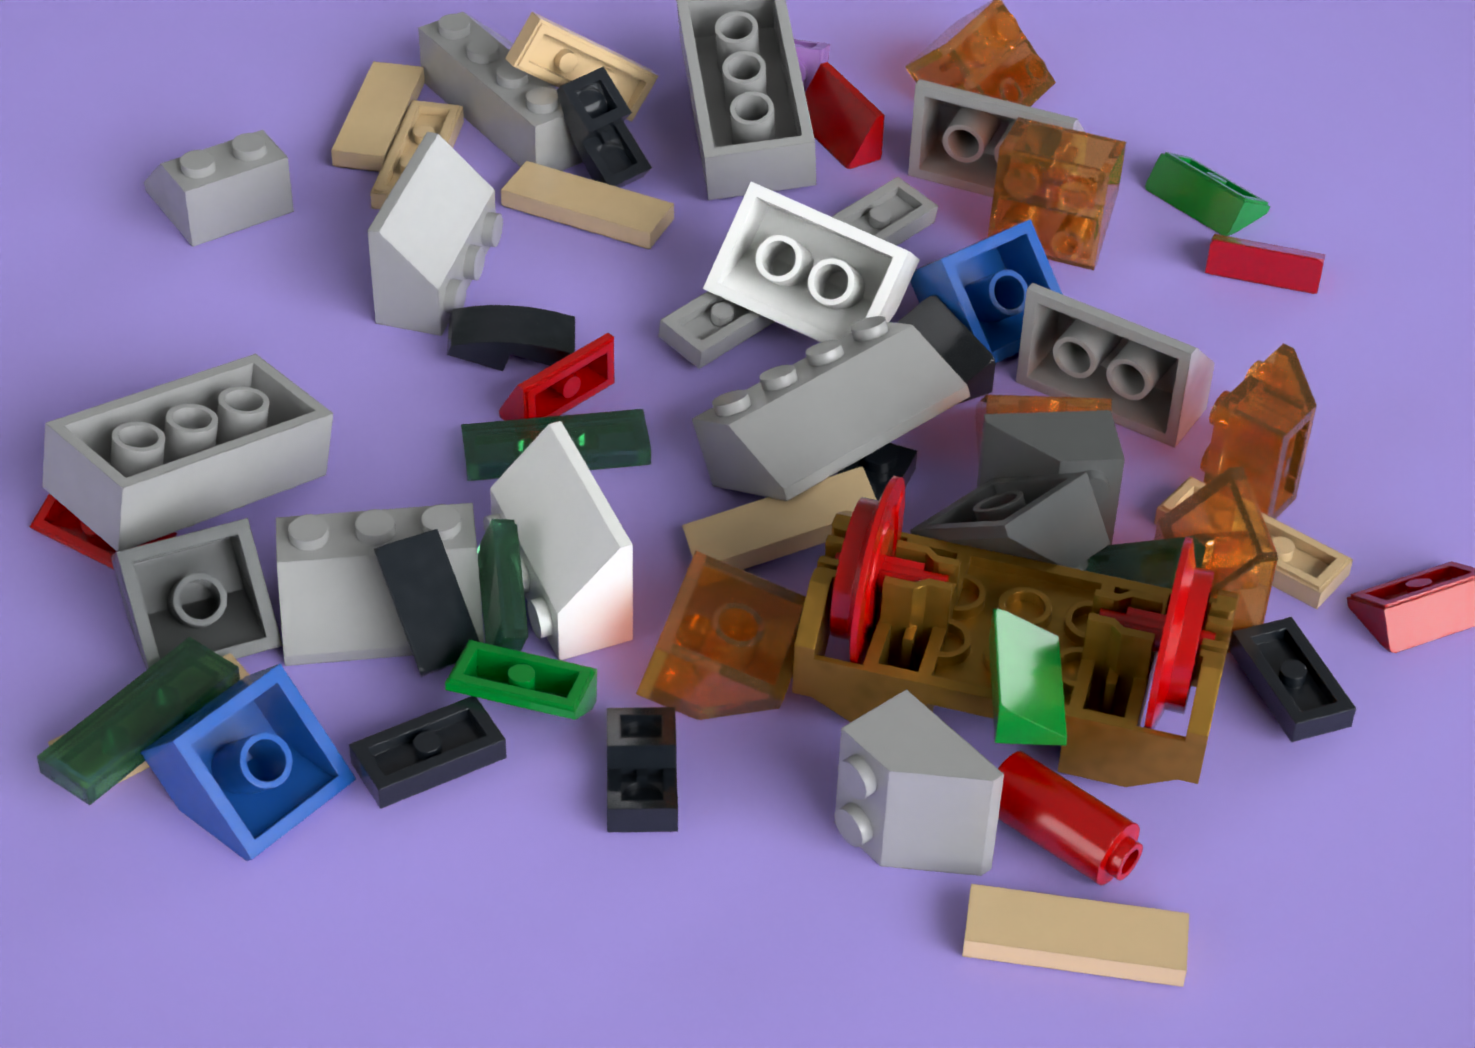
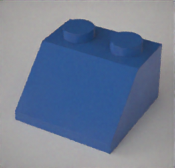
M1031 219L916 269L910 281L919 303L932 295H936L994 356L995 363L1019 353L1027 288L1032 283L1062 294Z
M281 664L245 676L140 752L177 808L246 861L254 859L356 780V777Z

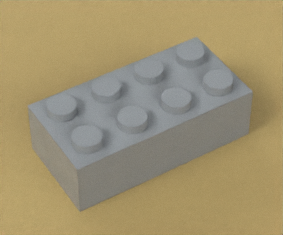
M676 0L680 42L708 200L743 196L750 182L772 191L815 186V139L786 0Z
M253 354L45 423L42 487L113 549L119 552L137 547L143 543L325 476L333 413L260 356Z

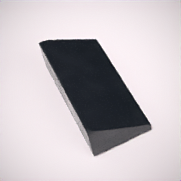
M936 295L923 300L897 322L913 325L968 385L971 397L960 403L992 392L996 364L994 356Z
M438 529L374 548L377 561L420 676L423 677L455 665L469 640L480 641Z

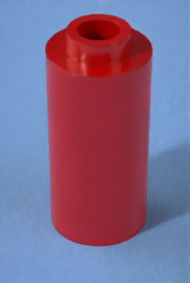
M1023 751L1013 753L999 766L998 769L1004 774L998 817L1000 821L1099 885H1105L1113 878L1121 881L1131 873L1139 861L1143 850V845L1138 842L1140 832L1138 824Z

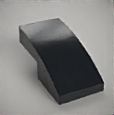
M604 66L559 87L557 93L567 126L592 180L621 188L644 177L650 171L651 165L624 123L632 112Z
M482 305L453 309L449 317L447 355L500 371L504 370L511 354L551 366L575 352V317L567 314L524 306Z
M675 707L607 708V832H678Z

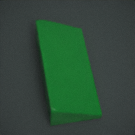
M1169 152L1160 154L1145 185L1146 190L1224 236L1235 234L1263 217L1271 207L1267 201L1193 158Z
M993 608L989 652L995 743L1066 746L1067 729L1059 636L1008 611Z
M469 640L445 681V690L576 720L591 711L597 701V669Z

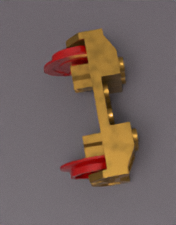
M893 476L889 480L879 500L861 497L853 512L846 510L835 514L831 535L828 534L825 542V555L819 556L817 568L814 569L808 585L794 645L792 693L814 698L849 722L856 720L906 689L932 712L934 706H939L993 719L989 636L993 608L1002 609L1059 636L1067 744L1066 746H1061L1057 772L1122 787L1171 780L1199 783L1239 593L1219 589L1217 598L1210 597L1215 571L1196 567L1193 538L1185 537L1173 588L1169 589L902 532L905 509V482L902 477ZM830 632L833 637L849 640L850 662L825 657ZM1152 681L1144 727H1141L1144 709ZM1191 686L1196 687L1186 736L1154 730L1165 710L1181 714L1185 713Z

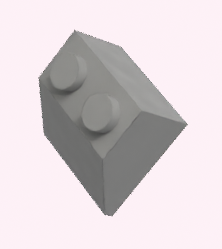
M264 130L244 133L236 136L233 140L203 150L189 151L182 157L161 163L144 181L145 191L192 247L294 212L288 157Z
M906 689L841 728L834 823L842 837L850 845L863 849L880 866L982 876L992 869L1004 774Z

